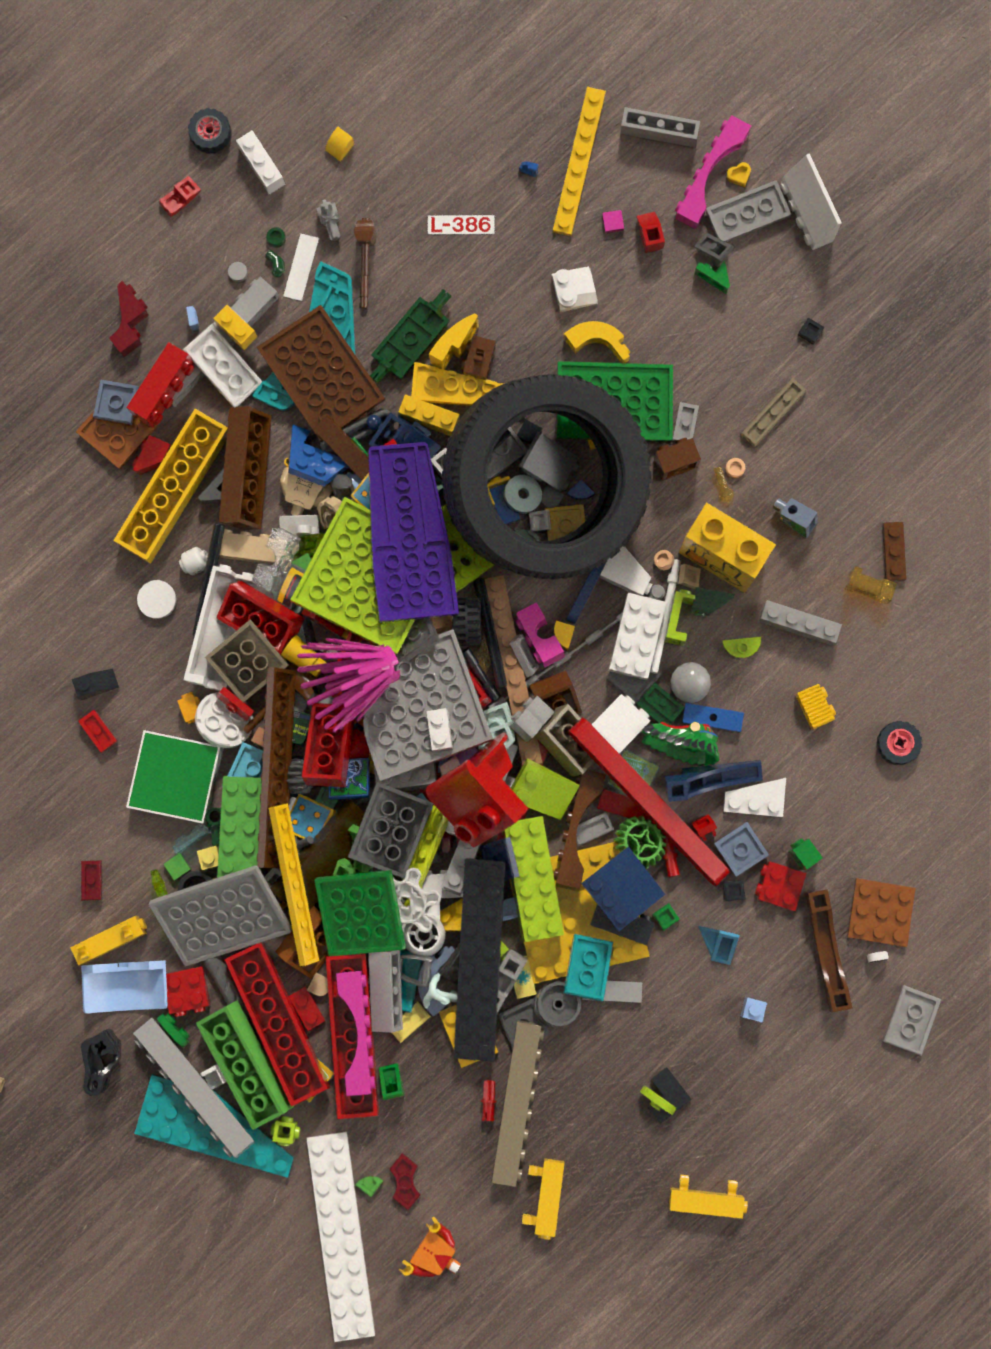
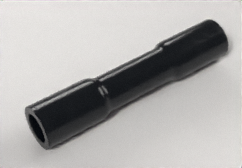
M469 647L464 649L462 653L468 668L472 670L492 702L496 701L501 697L500 693L479 665V661Z

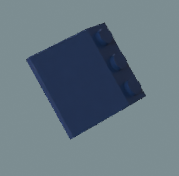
M629 847L581 883L617 931L622 930L665 895Z

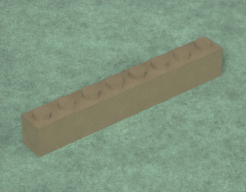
M517 1020L492 1183L516 1187V1182H521L522 1170L519 1169L520 1161L524 1162L525 1149H522L523 1141L527 1142L529 1130L525 1129L526 1121L530 1122L532 1109H528L529 1101L534 1100L535 1089H531L532 1081L537 1080L538 1069L534 1068L535 1062L540 1061L541 1049H538L539 1041L543 1042L544 1029H541V1024Z

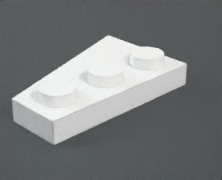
M786 778L725 792L723 812L783 817Z

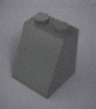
M537 432L519 465V473L533 478L544 487H549L559 493L562 490L566 492L571 483L568 480L570 475H575L580 466L578 464L579 457L540 432Z

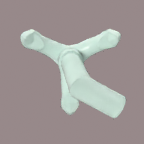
M439 973L434 975L430 981L429 990L423 1000L425 1009L428 1008L432 999L444 1005L449 1004L450 1001L457 1003L456 991L453 990L447 993L436 989L437 982L440 979Z

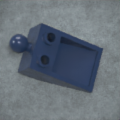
M390 412L383 424L381 418L377 415H371L366 420L369 429L378 430L370 441V446L384 445L383 440L385 438H388L389 441L394 439L397 444L425 442L428 444L431 459L441 448L439 444L395 412ZM396 422L400 424L399 429H395L394 424Z

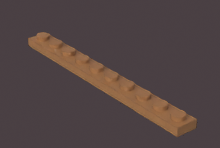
M504 575L485 579V584L507 680L506 687L513 716L518 710L521 712L524 709L522 704L529 696L524 671L510 645V642L516 636L505 579ZM516 733L522 765L527 758L542 765L538 739L534 736L525 742Z

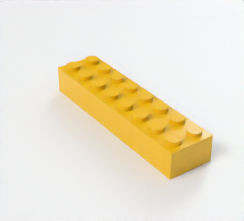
M194 409L113 540L115 543L146 562L152 563L227 441L228 427Z

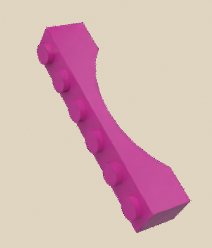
M732 115L728 121L724 120L720 128L722 133L719 137L716 136L711 144V147H713L712 151L705 154L702 163H704L702 169H697L693 176L695 180L693 185H688L684 193L686 196L684 201H679L675 209L677 220L694 229L697 228L706 210L705 183L710 172L722 158L741 149L750 133L751 125Z
M362 971L336 973L338 994L352 1011L358 1032L355 1058L345 1075L347 1096L371 1094L372 1089H375V1077H371L370 1068H374L373 1056H369V1048H372L371 1035H367V1028L370 1027V1017L365 1012V1007L369 1006L368 995H364L363 987H367L366 975H362Z

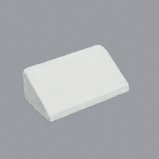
M279 516L281 537H305L297 536V526L309 525L319 528V516Z

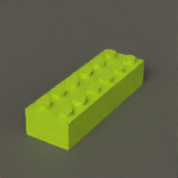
M543 816L518 820L514 825L502 831L503 839L511 838L519 877L512 878L511 883L522 942L564 935Z

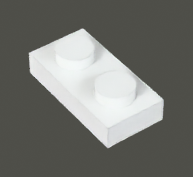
M447 708L427 711L432 751L453 749Z

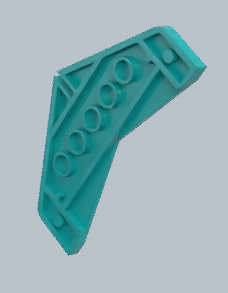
M320 261L316 269L309 312L321 305L356 355L351 277L347 273ZM273 372L265 381L263 380L253 394L254 399L280 411H287L295 405Z

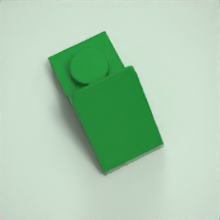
M725 260L716 272L709 264L699 262L694 274L727 294L730 283Z

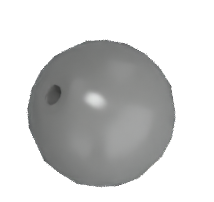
M693 662L684 663L678 666L672 673L670 680L671 689L681 701L694 703L704 699L711 687V678L707 670L700 664Z

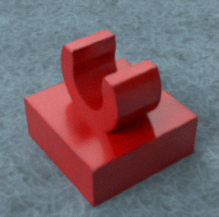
M709 814L691 823L698 836L704 841L707 840L705 835L710 832L713 836H716L715 830L718 828Z

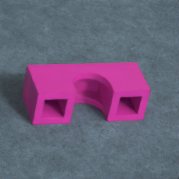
M537 602L516 613L518 620L515 622L519 630H524L527 636L524 638L529 648L533 646L536 651L533 655L538 664L542 663L544 668L565 657L564 650L555 635L548 639H542L537 636L538 630L547 625L546 618Z

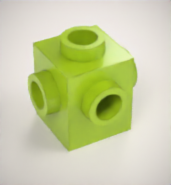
M282 1116L281 1119H277L271 1126L270 1135H273V1141L278 1142L277 1145L280 1146L293 1144L295 1139H299L300 1127H297L298 1121H293V1117ZM289 1127L290 1133H284L283 1128Z

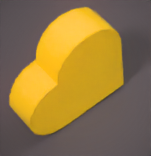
M742 162L737 167L729 168L726 175L727 180L745 187L751 167L749 164Z

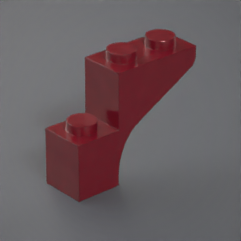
M121 281L117 286L122 318L121 324L109 339L122 356L125 357L142 344L139 340L141 335L134 326L149 316L146 311L148 307L142 299L137 300L134 296L136 294L134 288L130 284L126 286Z

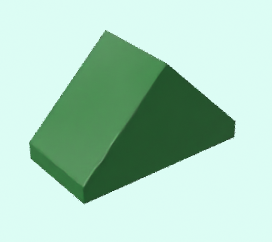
M398 1063L378 1067L383 1100L403 1096L405 1092Z

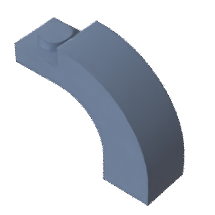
M445 946L438 953L440 956L438 959L434 955L429 956L433 958L430 981L438 973L441 966L457 953L453 946L450 948ZM423 965L419 973L418 981L422 980ZM418 986L420 998L423 1002L429 987ZM432 999L427 1010L434 1017L446 1005Z

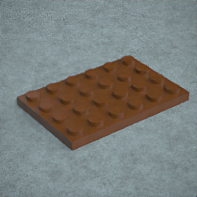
M321 305L257 347L320 442L323 439L313 428L327 415L342 429L385 401V397Z

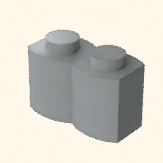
M538 696L533 699L529 697L522 704L524 709L521 712L518 710L511 717L512 723L509 726L525 742L532 739L554 713Z

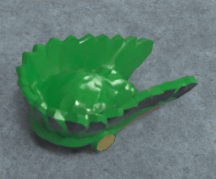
M660 722L659 724L647 725L642 729V733L645 734L642 739L644 744L650 745L652 749H658V752H665L667 757H673L674 760L680 759L683 763L689 762L691 765L698 764L699 766L702 764L705 766L709 764L714 765L719 761L717 747L719 738L708 724L693 722L686 726H672Z

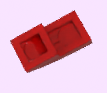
M188 176L176 184L173 191L161 198L159 204L172 217L189 204L201 192V189Z

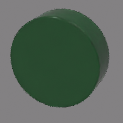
M274 227L267 232L266 239L271 247L279 248L285 244L286 236L281 228Z

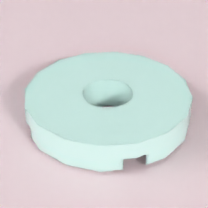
M518 475L507 482L503 497L511 510L526 514L539 506L542 500V491L536 480L526 475ZM519 490H524L527 493L526 499L519 497Z

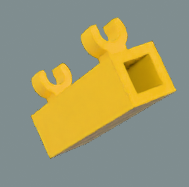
M134 916L70 948L78 966L84 965L147 934L145 931L147 925L143 918Z
M544 1158L543 1167L529 1165L528 1175L542 1176L537 1216L523 1214L522 1224L536 1225L535 1234L539 1235L538 1238L549 1240L550 1237H555L564 1161Z
M681 1174L679 1188H670V1211L743 1219V1213H747V1201H744L743 1195H736L737 1182L734 1180H728L727 1194L688 1189V1175Z

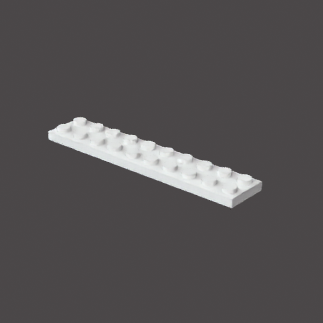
M347 1131L307 1137L334 1341L375 1336Z

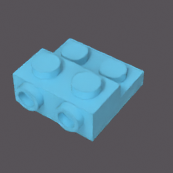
M243 742L228 776L261 778L263 750Z

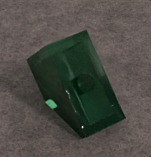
M696 587L694 590L695 600L692 603L690 613H695L694 616L699 618H706V616L712 615L731 602L735 594Z

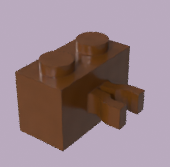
M474 335L472 341L468 340L466 352L469 353L467 359H463L461 365L464 375L475 376V378L483 380L487 379L496 341Z

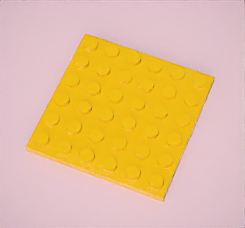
M612 842L577 851L579 860L584 868L581 883L620 853V850L614 849L618 843ZM558 855L550 857L553 876L555 868L559 869L561 864L560 861H557ZM582 884L580 885L579 892L556 887L564 935L524 942L534 984L567 975L574 934L613 942L609 966L650 957L647 945L590 925L597 904Z

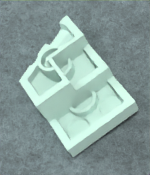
M506 702L483 712L493 739L501 733L508 735L507 740L504 742L507 750L515 741V733L509 726L512 723V716ZM487 743L478 746L479 750Z

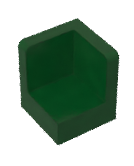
M322 786L315 801L336 810L341 799L330 800L329 787Z

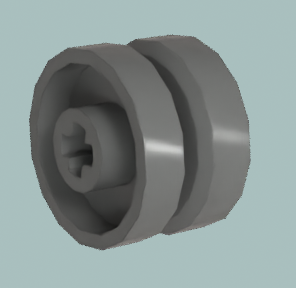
M555 982L544 986L534 998L533 1008L535 1016L548 1027L557 1028L568 1025L580 1013V997L563 994L565 987L563 982ZM556 1001H558V1002L560 1003V1004L558 1005L560 1008H556V1007H555V1002H556Z

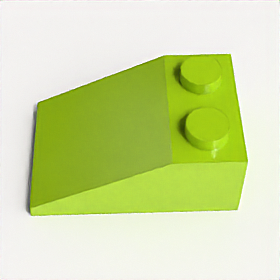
M528 758L525 760L511 786L513 792L528 808L560 820L579 788V784Z

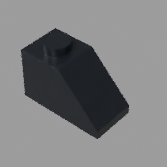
M113 669L92 672L72 679L77 697L81 700L119 688Z

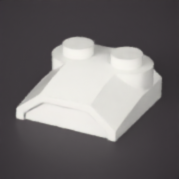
M589 267L572 270L561 269L552 274L560 312L598 304Z

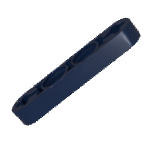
M605 564L590 571L566 618L570 623H576Z

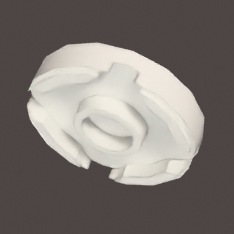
M152 580L144 584L137 596L140 610L147 617L153 619L169 616L177 603L174 589L168 583L161 580Z

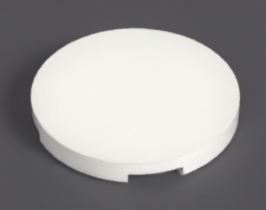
M219 692L207 695L200 702L195 713L196 727L201 736L210 744L220 748H233L242 744L252 732L251 730L246 734L242 728L254 717L251 716L246 722L237 713H231L226 708V705L216 697Z

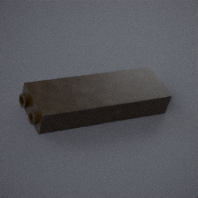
M350 799L342 805L313 838V843L306 846L298 855L309 910L318 901L314 879L317 877L333 876L338 860L345 858L350 863L354 860L348 857L354 843L348 829L353 824L360 827L365 812ZM281 875L270 889L280 904L282 902L287 904Z

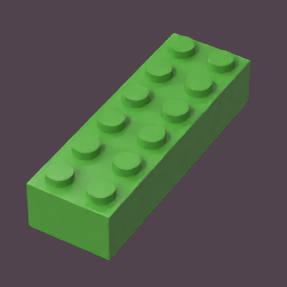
M223 776L217 878L258 864L261 778Z
M238 1000L196 1023L252 1130L279 1117L294 1107H291L279 1078Z

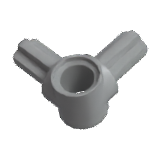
M324 199L320 207L317 208L321 225L326 226L330 240L337 241L341 238L337 225L340 219L335 202H327Z

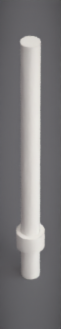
M674 559L671 574L668 575L667 579L669 583L665 598L667 603L650 672L658 674L676 585L679 583L678 574L681 561Z

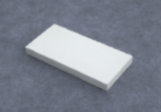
M213 324L208 326L183 349L232 407L240 405L262 383L260 378Z

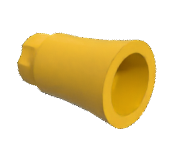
M298 635L291 639L281 654L282 658L298 667L327 663L320 658H298V654L316 653L312 649L301 648L302 645L307 644ZM320 670L307 672L315 677L321 674Z

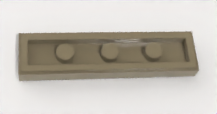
M792 378L746 427L741 436L753 447H756L807 390Z

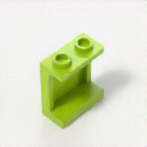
M680 589V592L676 591L670 612L665 643L679 646L685 644L687 633L677 632L676 628L681 604L692 605L695 600V595H692L691 591Z

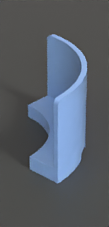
M165 960L119 963V967L118 963L81 965L84 1013L167 1008Z

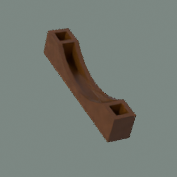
M586 770L583 774L577 775L576 783L579 784V788L571 800L574 808L573 812L569 811L566 823L570 824L569 830H564L562 842H565L564 850L560 849L557 860L561 864L560 868H555L554 872L556 887L579 892L584 868L577 852V828L585 811L594 801L601 797L606 774Z
M828 889L805 893L829 1011L838 1012L853 1009L838 952Z

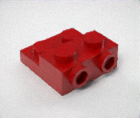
M768 861L767 865L764 864L760 875L763 876L762 883H758L755 890V895H758L757 900L796 911L807 873Z
M203 966L166 974L169 1014L174 1013L175 1017L187 1015V1010L194 1009V1013L206 1011V1006L211 1005Z

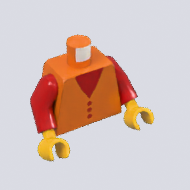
M432 1217V1220L435 1222L433 1225L429 1226L426 1224L429 1231L412 1256L410 1263L406 1260L402 1261L406 1265L405 1269H399L403 1275L408 1276L411 1274L418 1277H434L436 1275L440 1276L444 1268L454 1274L459 1269L461 1263L452 1258L456 1250L452 1234L435 1217Z

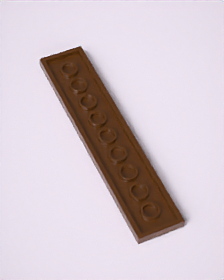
M268 667L266 675L267 691L265 695L266 710L264 715V749L262 754L263 768L261 774L262 787L257 866L259 868H280L269 808L282 804H288L289 806L290 799L287 773L289 772L288 767L291 765L296 671L276 667Z

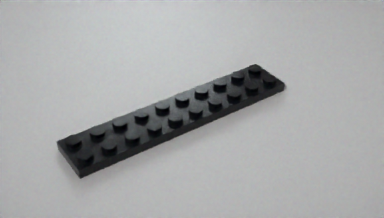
M465 858L454 1058L489 1062H494L506 861Z

